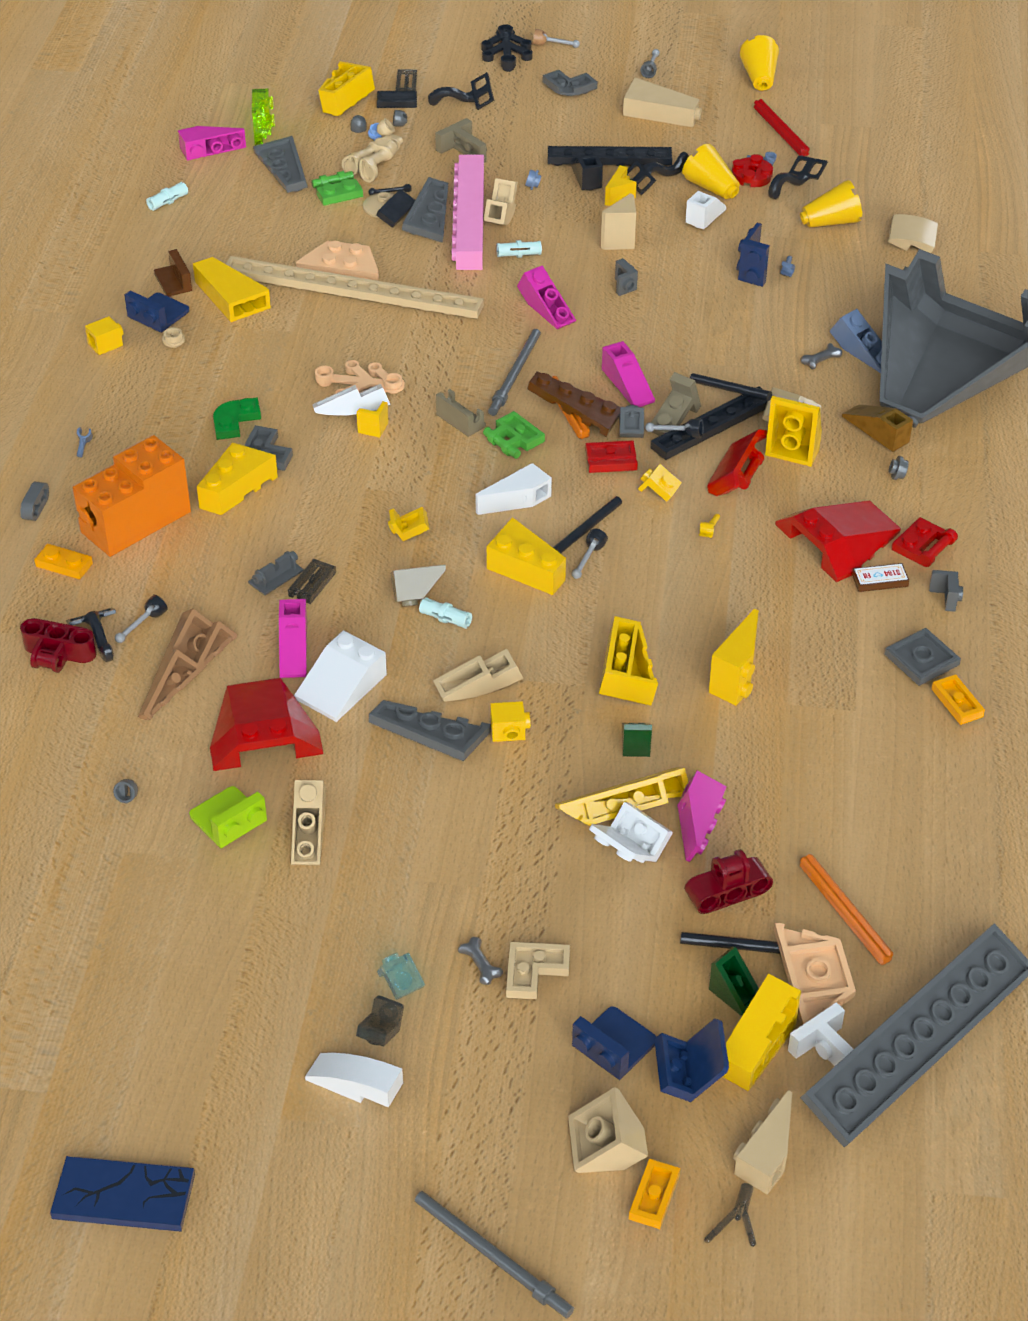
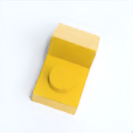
M620 165L605 187L606 206L615 204L630 193L634 195L635 200L636 182L630 180V176H627L628 167Z

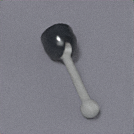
M690 419L686 422L685 426L654 425L649 422L646 424L645 429L648 432L654 430H685L689 437L702 438L704 425L702 419Z
M594 528L588 533L586 537L588 550L577 569L572 571L573 578L578 579L581 577V571L593 550L598 551L605 546L608 536L604 531Z
M152 595L144 605L145 613L122 633H117L115 641L118 643L124 642L125 637L148 616L157 618L168 610L165 601L158 595Z

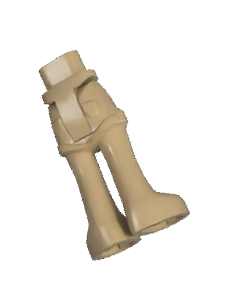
M394 134L390 136L384 135L381 138L375 139L369 143L366 149L347 155L342 160L343 171H352L353 175L360 172V176L364 181L369 183L374 181L378 175L377 164L382 161L391 160L396 151L400 149L403 139Z

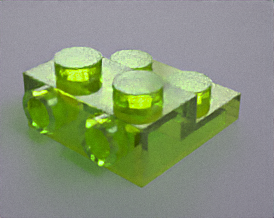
M269 88L252 89V121L255 146L263 144V138L271 135V129L275 127V115L270 112V109H274L273 96L269 97Z

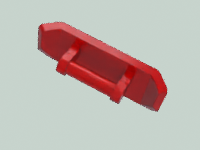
M758 429L731 444L708 482V493L720 496L737 488L747 489L753 475L765 459L764 455L755 448V444L767 438V430ZM749 457L750 463L743 473L741 468Z

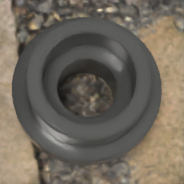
M898 456L896 460L892 459L890 463L889 473L893 480L898 478L904 479L906 476L909 462L904 460L902 456Z

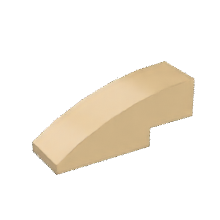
M505 649L485 661L479 655L438 677L433 682L445 702L488 694L523 679L508 649Z

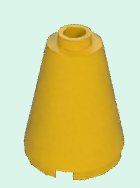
M766 35L754 36L755 39L750 41L747 39L741 45L739 53L740 59L755 89L765 91L770 89L774 82L779 47L773 38Z
M710 143L699 146L696 149L698 153L694 157L690 155L683 166L682 174L686 180L726 200L734 198L739 193L740 186L736 177L714 146Z
M846 180L802 207L800 218L803 225L807 224L810 228L860 222L862 207L858 194L854 195L851 190L855 188L852 182Z

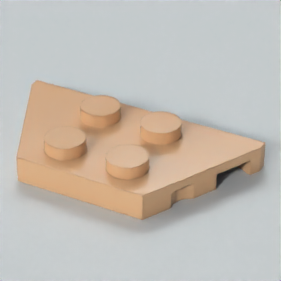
M326 241L296 262V267L379 280V271L370 246L359 243Z
M775 923L774 932L789 985L801 990L798 1008L801 1026L836 1002L842 1006L855 997L856 989L841 939L828 935L820 936L813 931L805 929L801 933L784 928L785 924Z

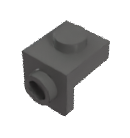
M623 258L616 260L615 264L616 293L619 296L637 290L638 271Z
M933 570L929 591L944 593L945 611L956 612L957 601L962 602L963 586H959L958 572Z

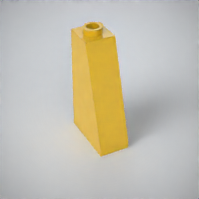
M214 257L193 263L195 283L230 322L271 308L269 289Z

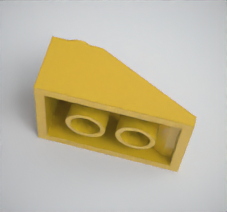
M772 396L765 456L812 467L820 450L822 434L820 407Z
M756 609L750 612L712 654L709 693L735 706L743 698H747L753 689L751 678L755 670L753 660L759 610Z

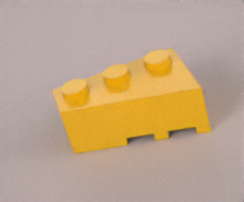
M340 61L338 63L339 68L332 71L331 79L327 78L318 90L323 113L332 114L333 116L342 115L345 110L354 106L359 100L367 97L370 92L375 90L371 67Z
M232 442L197 485L199 509L223 515L242 502L246 494L252 490L257 492L261 489V484L269 479L273 481L278 478L276 455Z
M513 517L487 545L488 570L550 595H554L566 580V557Z
M614 616L608 637L599 694L651 706L658 682L652 672V660L648 658L646 651L647 643L641 622Z
M768 973L726 1042L729 1069L722 1076L723 1078L749 1092L788 1039L790 1033L795 1029L801 990Z

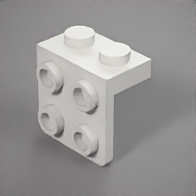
M627 802L623 803L611 826L591 824L589 828L591 832L596 834L595 840L605 846L612 845L618 849L616 852L618 856L630 862L632 859H635L641 863L645 861L656 862L673 833Z

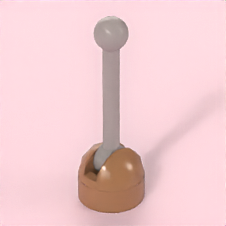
M535 29L534 45H543L547 41L572 45L574 48H578L580 45L578 40L568 41L548 37L547 33L541 29Z

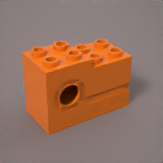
M155 435L113 456L114 465L73 486L76 509L80 516L78 520L81 533L109 557L191 512L184 458Z

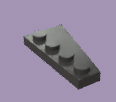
M293 136L253 146L256 156L287 193L297 192L308 187Z
M428 177L403 222V231L443 243L449 183Z
M383 700L369 713V723L461 761H464L491 732V724L482 722L480 726L469 724V719L457 717L456 720L442 718V713L439 712L420 713L417 712V707Z

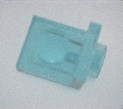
M395 953L382 960L383 965L377 971L379 977H385L396 1000L425 986L409 953L402 956Z

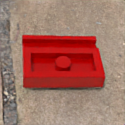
M634 440L585 444L589 473L634 471L638 469Z

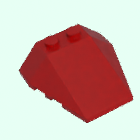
M870 500L814 507L795 512L775 522V525L790 539L803 534L823 552L821 568L836 583L852 576L853 568H861L867 560L870 561L875 556L877 550L884 548L901 531V528Z
M281 678L227 686L210 745L213 771L241 767L239 752L288 744L294 745L296 759L323 754L319 730Z

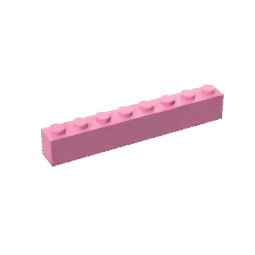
M459 155V163H455L452 261H456V270H483L484 155Z

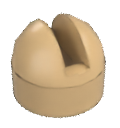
M386 118L377 125V132L381 136H390L395 132L393 125Z

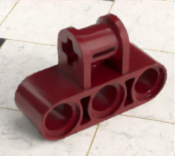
M37 618L27 619L20 625L24 649L31 653L30 664L32 668L44 667L59 673L67 661L88 663L96 658L97 652L94 636L90 629Z
M739 849L733 855L724 858H713L711 861V871L692 877L685 884L684 889L700 914H707L766 893L772 887L773 879L759 858H747L744 851Z

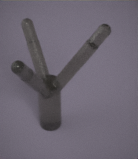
M741 1184L735 1208L704 1238L705 1243L711 1242L734 1218L736 1221H739L742 1217L750 1246H756L748 1214L754 1189L751 1184Z

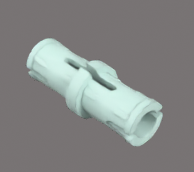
M182 182L171 188H164L160 193L146 199L147 206L150 210L154 211L163 205H170L177 198L187 195L188 188Z
M516 240L515 243H497V257L516 256L517 258H522L523 255H541V241L522 242L521 240ZM511 248H528L527 250H510Z
M425 597L419 606L420 613L433 616L439 622L445 624L449 622L467 629L472 621V613L459 610L447 602L443 604Z

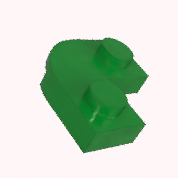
M258 397L228 401L216 408L213 413L217 440L240 437L238 422L261 419Z

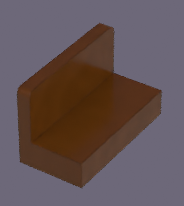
M178 250L168 251L170 266L154 269V275L165 295L170 297L192 291L190 271Z

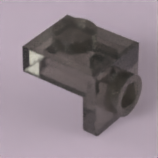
M380 995L376 996L372 1012L358 1025L356 1036L367 1040L372 1045L384 1047L400 1031L404 1005Z

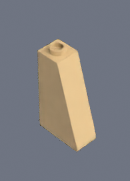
M639 78L633 79L624 96L623 116L694 127L696 121L701 118L702 108H699V99Z

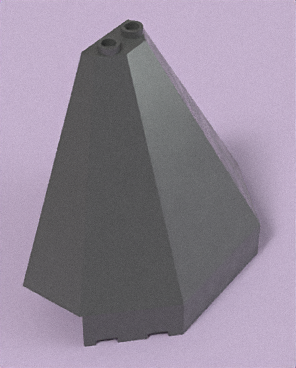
M919 249L909 267L905 266L903 270L885 263L880 378L881 407L898 409L913 419L912 427L916 428L918 424L932 419L1028 367V290L1024 289L1021 294L1023 322L946 293L940 256Z

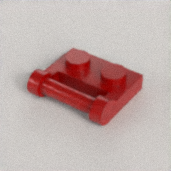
M919 517L892 543V551L924 567H929L935 562V557L948 545H952L957 541L958 534L951 528L945 530ZM935 539L938 540L928 551H924Z

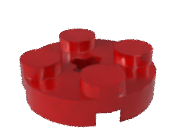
M753 154L751 157L735 159L732 165V173L742 186H744V183H749L750 187H762L771 182L773 166L768 161L763 160V156Z

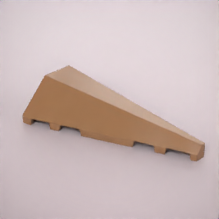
M193 608L183 612L138 717L150 720L177 692L181 691L215 656L219 655L231 641L235 640L238 634L220 621L211 622Z

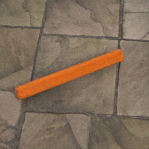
M812 854L803 856L800 859V867L877 962L881 965L890 962L893 952L817 859Z

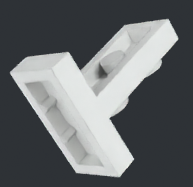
M836 1002L791 1032L788 1051L797 1059L815 1046L820 1057L825 1060L828 1059L836 1066L854 1050L837 1033L842 1028L845 1010Z

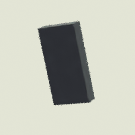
M377 91V108H417V91Z
M399 189L378 210L376 216L393 228L410 211L415 199Z

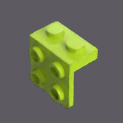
M235 786L226 788L189 812L190 819L220 849L267 821L265 798L258 791L246 797Z

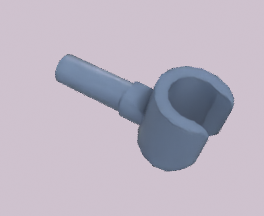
M766 152L763 160L768 161L773 166L777 154Z
M788 256L786 262L782 261L781 265L783 268L780 274L792 277L795 270V265L791 264L792 256Z
M81 427L77 429L79 438L77 457L81 458L83 456L85 444L93 438L90 428L86 436L81 435Z

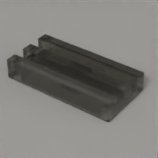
M399 69L397 71L396 91H416L417 70ZM402 74H405L404 88H401ZM410 74H413L412 88H409Z
M313 559L288 589V597L293 598L296 595L297 599H306V603L311 604L336 574V566ZM309 579V582H308V583L305 585V587L301 590V587H302V586L306 583V581Z

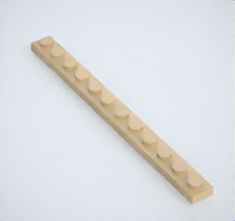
M230 256L226 262V265L256 282L270 283L277 286H288L318 293H329L358 298L360 300L376 301L383 304L388 303L402 307L417 308L424 311L464 316L466 318L478 319L484 307V298Z

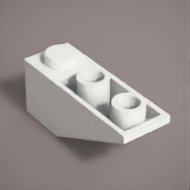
M531 463L475 494L476 513L480 515L533 507L551 497L552 478Z

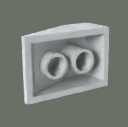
M343 630L325 647L294 697L302 704L337 722L387 675L386 653Z

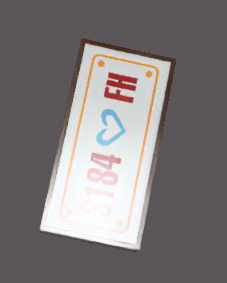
M903 563L853 568L852 571L858 592L909 586V578Z

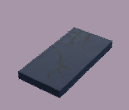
M66 1156L50 1211L51 1219L182 1232L195 1178L194 1168Z

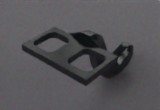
M486 72L470 81L472 90L468 93L453 87L437 88L428 95V102L434 106L444 97L449 96L463 102H475L476 109L479 110L495 101L489 74ZM485 78L486 84L476 89V82ZM489 93V100L480 104L479 98Z
M686 152L680 153L675 163L671 166H665L658 162L641 165L636 160L628 168L627 176L635 167L640 168V172L630 180L636 182V190L642 196L657 181L651 175L653 172L664 176L677 175L682 172L689 155ZM645 177H649L650 182L643 189H640L638 184Z
M798 155L789 173L783 172L773 178L768 190L769 197L778 199L785 182L800 186L809 179L818 180L828 163L827 160ZM800 161H806L802 171H794ZM815 164H822L817 174H810Z
M108 608L101 611H91L86 615L66 620L68 625H76L83 622L89 624L101 658L105 662L113 660V649L107 642L100 620L102 617L115 614V609Z

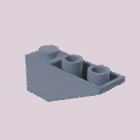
M855 309L842 316L832 327L830 333L842 349L881 373L882 341L859 310Z

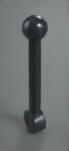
M405 184L403 187L370 188L368 193L371 196L381 192H396L399 189L404 192H411L412 186Z

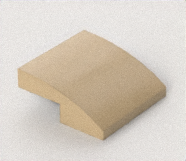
M895 214L891 219L888 242L906 251L913 245L931 253L935 248L938 223L923 217Z

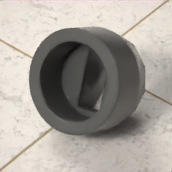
M394 110L393 126L402 127L407 123L408 117L404 111Z
M356 115L350 122L351 131L355 133L366 131L367 123L363 116Z
M131 779L119 781L113 789L115 798L122 803L131 802L138 793L137 783ZM128 786L130 788V796H127Z

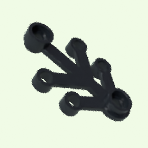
M500 25L495 36L481 42L482 60L484 62H491L494 60V55L503 50L500 65L504 71L511 72L516 67V57L511 55V50L521 54L523 61H530L533 59L532 42L529 39L515 35L511 25ZM510 40L520 44V46L510 42ZM502 41L501 43L493 47V44Z

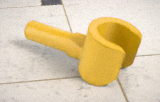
M715 514L709 523L700 522V537H713L715 524L720 518L719 514Z

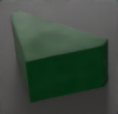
M622 723L623 757H650L652 724Z
M731 947L711 963L709 990L739 1015H743L759 988L738 949Z

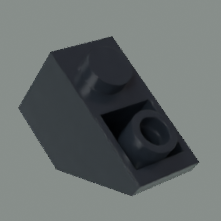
M599 156L577 157L572 164V169L581 190L591 191L602 188L603 165Z

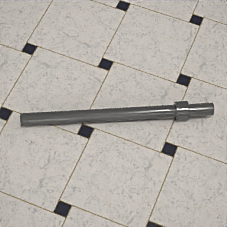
M538 329L532 330L500 390H497L492 397V404L488 409V413L491 416L497 415L500 407L505 405L512 385L541 335Z
M424 1191L417 1194L415 1202L530 1290L533 1293L532 1297L542 1305L548 1304L566 1319L571 1316L574 1307L556 1294V1289L545 1280L539 1281Z

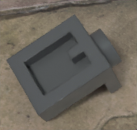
M636 405L620 407V437L643 438L644 408Z

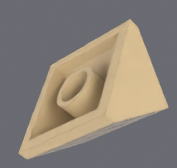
M630 193L602 211L601 249H635L636 207L633 194Z

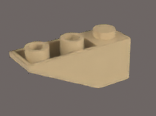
M295 780L291 865H320L326 807V786L323 780Z
M789 1090L781 1100L778 1098L774 1100L768 1111L769 1116L764 1122L761 1120L757 1122L752 1130L751 1139L747 1144L741 1143L733 1157L736 1161L734 1175L767 1195L785 1172L792 1092Z

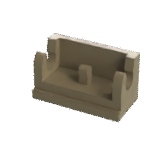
M451 389L448 390V398H445L442 392L436 394L437 416L469 437L486 427L484 412L478 408L476 415L455 401V392Z

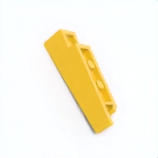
M675 767L556 803L555 807L583 824L590 826L591 824L614 819L624 802L632 804L641 811L669 803L668 798L682 796L688 783L685 768Z

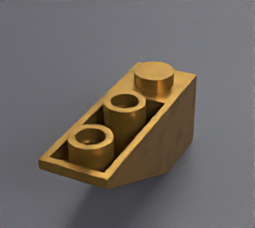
M859 404L842 413L844 419L892 452L910 443L913 419L896 408Z

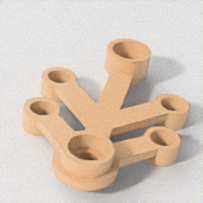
M347 361L345 363L346 373L356 376L334 374L330 366H320L315 369V380L322 387L330 386L332 383L351 384V386L356 385L358 392L381 384L385 393L388 392L390 394H396L405 387V382L400 374H388L382 368V365L377 362L368 365L367 373L359 366L358 361ZM349 387L338 389L335 391V394Z

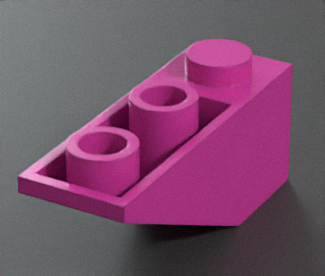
M195 126L178 130L180 149L187 160L246 148L244 128Z
M543 265L524 272L517 287L530 307L556 329L576 322L574 315Z
M624 341L602 347V370L631 405L638 407L654 403L655 398L634 353Z
M306 599L279 600L280 678L307 676Z
M698 770L687 783L677 805L685 858L688 862L692 860L696 853L701 855L709 841L705 836L707 833L710 834L718 820L714 818L715 813H720L726 802L723 794L727 786Z

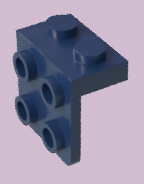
M757 222L753 228L749 229L746 238L742 239L739 243L738 252H741L736 270L739 271L738 280L763 287L766 283L770 245L760 243L762 223Z
M130 290L124 295L127 317L161 333L190 312L188 305L162 293H154L149 298H146Z
M611 1006L592 1024L582 1016L573 1023L572 1046L618 1080H621L655 1047L654 1039L657 1036L617 1007Z
M713 1019L687 1042L664 1033L659 1034L654 1039L660 1092L692 1102L728 1072L729 1061L723 1022L719 1019Z

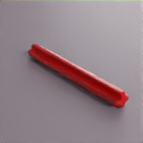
M763 99L755 100L754 109L798 155L808 156L810 148Z

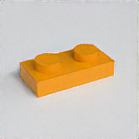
M48 543L34 559L36 567L81 580L93 564L92 556Z
M956 674L932 683L931 690L960 725L984 717L985 709Z
M653 1159L648 1160L629 1211V1220L661 1229L680 1176V1168Z

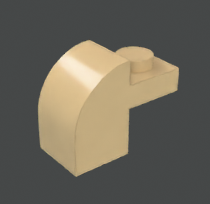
M495 178L492 200L487 199L483 221L503 225L510 223L516 208L514 202L518 182Z

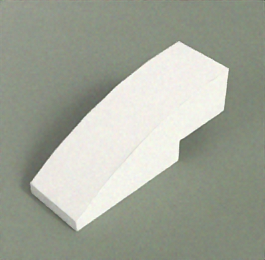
M378 384L361 393L358 392L356 385L312 405L315 412L320 414L354 415L357 414L359 408L375 411L379 408L382 401L388 402V405H390V402L382 385Z
M320 1053L306 1074L305 1080L359 1103L364 1098L389 1107L403 1084L402 1068L368 1057L345 1053Z

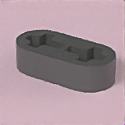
M34 481L21 503L20 514L22 519L36 521L39 518L49 497V486L47 483Z

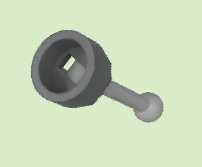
M654 49L651 60L644 62L641 66L640 72L645 78H652L656 74L657 66L654 61L660 54L658 49Z

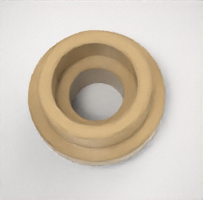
M171 327L164 331L162 342L168 347L177 348L185 342V335L181 329Z

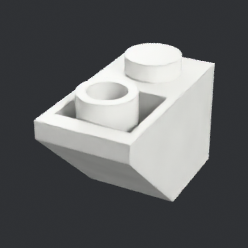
M697 191L687 200L686 223L696 228L705 229L726 210V205L716 197Z

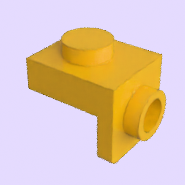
M659 464L654 470L649 468L641 476L640 479L643 482L638 490L642 492L649 486L667 502L682 482Z
M423 507L401 517L394 508L389 510V528L393 534L397 533L402 541L429 530L427 512Z

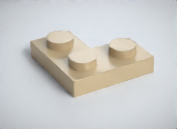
M510 942L506 998L537 999L538 975L569 976L570 945Z

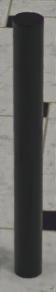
M692 373L690 376L697 384L768 401L772 398L771 391Z
M615 496L553 548L560 554L618 508L622 504L621 498Z
M681 932L680 944L727 949L736 947L738 950L781 954L776 941Z

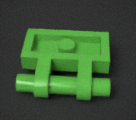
M340 171L336 175H322L318 179L311 180L312 187L316 188V194L323 206L363 197V189L358 181L354 179L352 171Z
M515 411L496 420V429L492 430L490 427H486L483 431V434L492 445H498L505 455L512 456L515 459L521 455V451L517 448L521 447L528 451L545 442V434Z

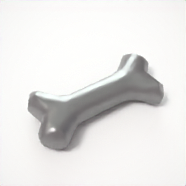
M829 343L824 351L814 355L802 356L801 363L808 365L814 370L816 364L831 357H841L842 350Z
M471 937L468 943L460 944L458 952L469 955L473 959L481 973L479 982L483 985H489L492 979L502 976L503 969L490 965L480 949L481 939Z

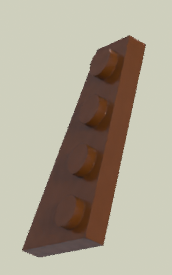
M537 371L529 381L527 387L529 391L551 404H560L562 411L569 415L575 413L583 418L582 423L591 427L593 424L600 428L599 433L607 437L619 419L620 407L614 402L605 401L596 397L591 392L582 391L573 387L570 383L554 379L547 373Z

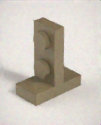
M468 118L435 132L437 152L442 154L454 148L464 155H484V163L486 162V144L472 135V121Z
M674 372L670 378L672 391L651 423L654 425H680L689 410L697 413L701 403L695 380ZM654 430L652 433L661 436L671 430Z

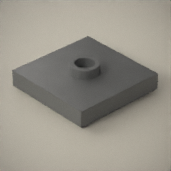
M927 628L886 647L884 653L918 686L959 666L961 661L958 655Z

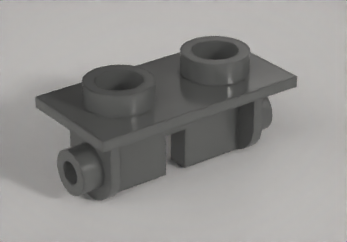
M286 551L284 555L275 560V565L269 563L260 570L257 569L248 583L263 595H267L303 572L304 569L296 564V560H298L297 554L294 551Z

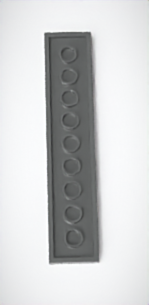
M994 923L800 1098L839 1143L846 1147L1028 977V959Z

